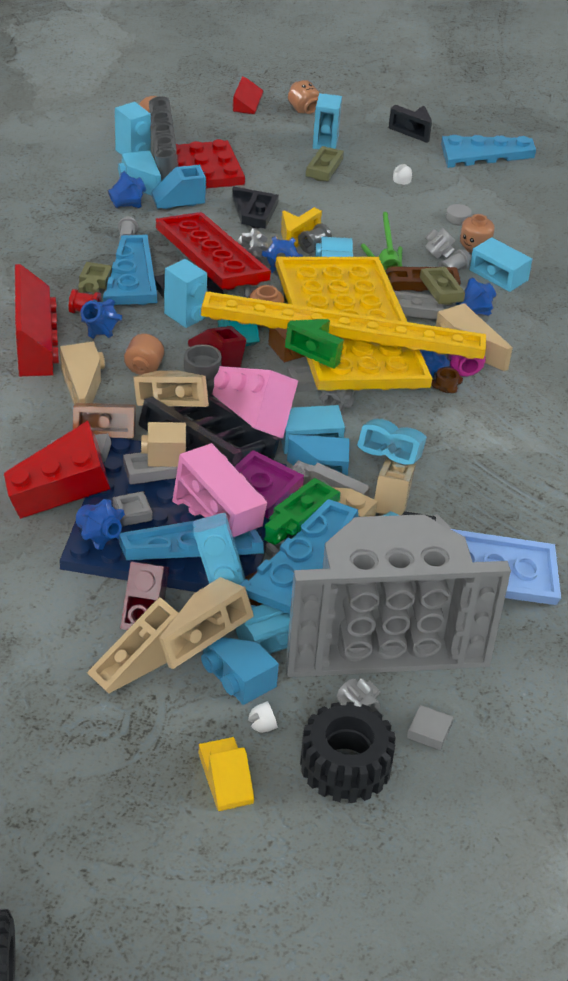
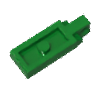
M313 478L274 507L273 515L269 518L270 521L265 524L264 540L275 546L285 540L288 534L296 535L297 532L301 531V525L328 499L339 502L341 492Z

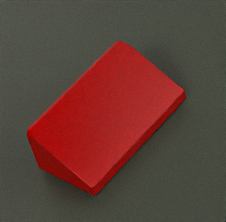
M242 76L233 97V111L255 114L264 90Z

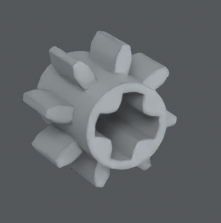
M252 228L251 233L243 232L238 243L255 258L263 260L262 251L269 248L266 242L268 237Z
M444 228L439 232L433 229L425 237L429 242L424 247L437 260L441 256L447 259L455 251L452 245L456 241Z
M321 390L322 394L319 397L324 406L339 405L341 412L344 407H351L355 401L353 394L356 390Z
M363 678L359 681L351 679L340 687L337 698L341 703L340 705H346L347 702H355L354 706L361 707L364 704L370 707L369 711L374 712L380 708V703L376 697L381 692L370 680L366 682Z

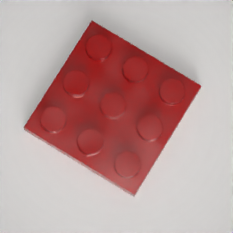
M217 139L213 142L194 141L190 144H176L179 167L200 165L206 177V188L245 185V175L228 140Z

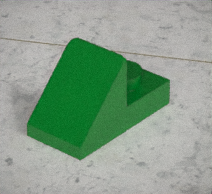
M328 319L291 320L287 326L285 348L335 369L340 364L344 339L328 333L330 320Z

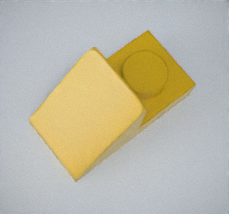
M313 207L297 217L283 210L281 221L283 240H290L293 237L296 240L294 243L295 247H299L298 236L303 231L313 230L315 225L321 223L322 211Z
M234 737L199 744L198 754L217 810L223 811L254 804L245 748H238Z

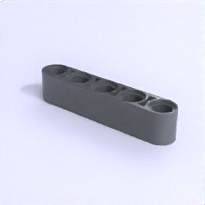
M158 96L149 101V111L151 113V129L156 165L161 178H165L175 167H179L170 100L167 97Z

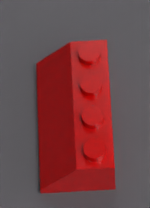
M15 264V325L19 377L54 375L53 364H59L56 297H50L49 285L21 264Z

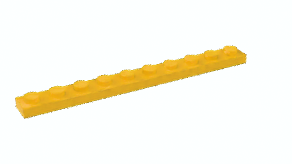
M207 291L201 308V316L210 317L214 320L224 319L237 321L241 324L264 325L272 329H287L288 322L291 320L328 319L330 320L328 333L353 341L375 342L383 346H401L410 350H427L437 354H453L468 359H484L486 352V334Z

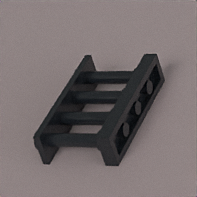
M208 396L209 406L169 407L154 397L144 399L138 425L148 431V422L186 423V452L212 443L221 454L227 457L233 466H236L252 450L272 460L275 458L280 438L253 428L230 408ZM184 415H187L188 417L192 418L193 420L191 421L190 419H188V418L185 417ZM208 428L216 434H213L206 429ZM228 442H231L232 444L236 445V446L239 447V448H235L234 446L230 445Z

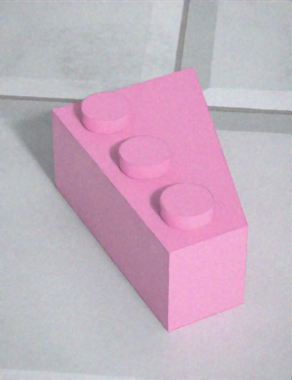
M219 366L218 373L214 378L212 395L253 428L283 438L298 380L272 370Z
M212 443L179 455L172 502L177 505L182 503L190 507L189 513L194 516L201 514L204 517L226 513L233 537L262 527L267 502L250 485L244 475L239 473L228 461L227 457L221 454Z

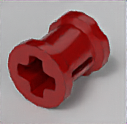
M72 289L69 297V312L73 314L76 311L81 312L82 306L94 299L97 302H101V293L86 294L80 293L77 289Z

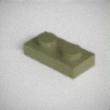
M321 146L306 167V176L317 181H329L342 162L344 151Z
M446 267L421 269L420 279L438 304L451 305L455 302H464L465 291Z

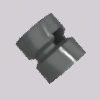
M195 345L188 348L184 353V371L206 376L207 394L210 397H214L212 395L214 378L218 373L219 366H221L222 357L220 351L209 345Z

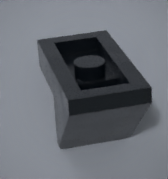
M398 105L391 107L389 129L426 143L430 141L432 119L425 106L420 107L415 112Z

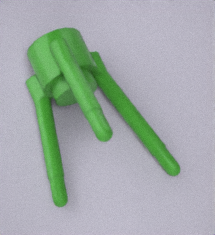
M383 212L387 248L381 251L379 255L384 270L392 266L403 267V248L399 246L397 252L393 249L388 213ZM364 243L361 244V248L368 257H375Z

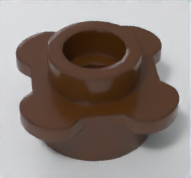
M443 367L437 371L436 379L432 380L431 386L445 393H456L458 390L457 386L463 383V378L459 376L457 370Z

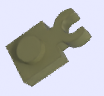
M86 262L79 276V292H92L94 294L99 292V288L106 289L108 278L111 277L112 266Z

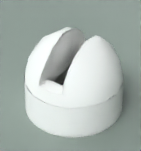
M399 164L394 169L393 181L402 185L409 184L412 180V169L406 164Z
M268 701L252 708L248 720L254 722L251 727L255 731L264 733L278 728Z

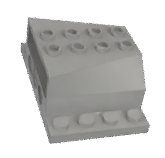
M424 514L353 518L325 543L322 569L294 570L286 655L287 677L490 667L511 573L508 561L472 562L466 538Z

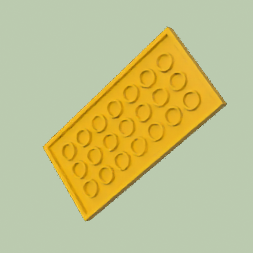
M276 257L275 267L288 304L407 322L379 257ZM339 337L344 339L340 364L335 369L306 357L317 390L352 389L359 391L363 389L431 388L432 376L420 349L410 350L401 346H383L375 342L353 341L348 338Z

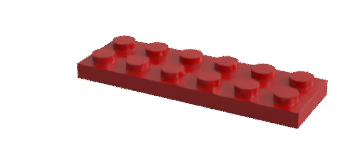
M197 212L156 218V229L196 266L207 272V276L220 288L231 290L236 288V286L247 284L254 286L260 284V282L270 281L271 270L204 213Z

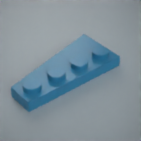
M450 135L442 136L441 141L447 168L455 167V164L464 162L465 166L475 165L477 160L494 163L499 158L511 161L535 158L536 154L533 139L526 136L509 138L505 136L483 137L481 135H474L472 137Z
M147 235L121 236L116 252V260L112 265L111 277L108 278L107 290L103 295V302L112 299L115 301L114 305L157 303V290Z
M328 499L301 525L299 533L292 539L288 537L280 545V551L270 560L266 559L257 567V573L249 581L245 579L240 584L246 588L248 598L290 614L294 570L322 569L325 543L353 518L359 517L358 509Z
M194 521L119 534V544L126 560L201 557L193 533ZM256 529L233 537L239 555L264 554V543Z

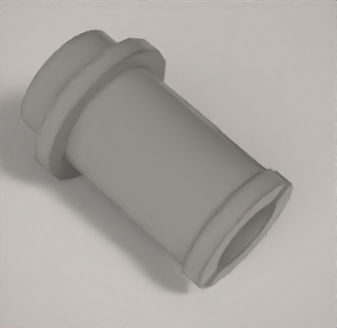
M126 216L119 221V242L121 236L135 235L137 232L138 223L134 218Z
M458 249L451 257L440 261L438 267H457L458 270L460 268L466 269L471 263V256L468 251Z

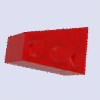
M89 421L84 422L4 472L8 496L20 519L110 489L99 445Z

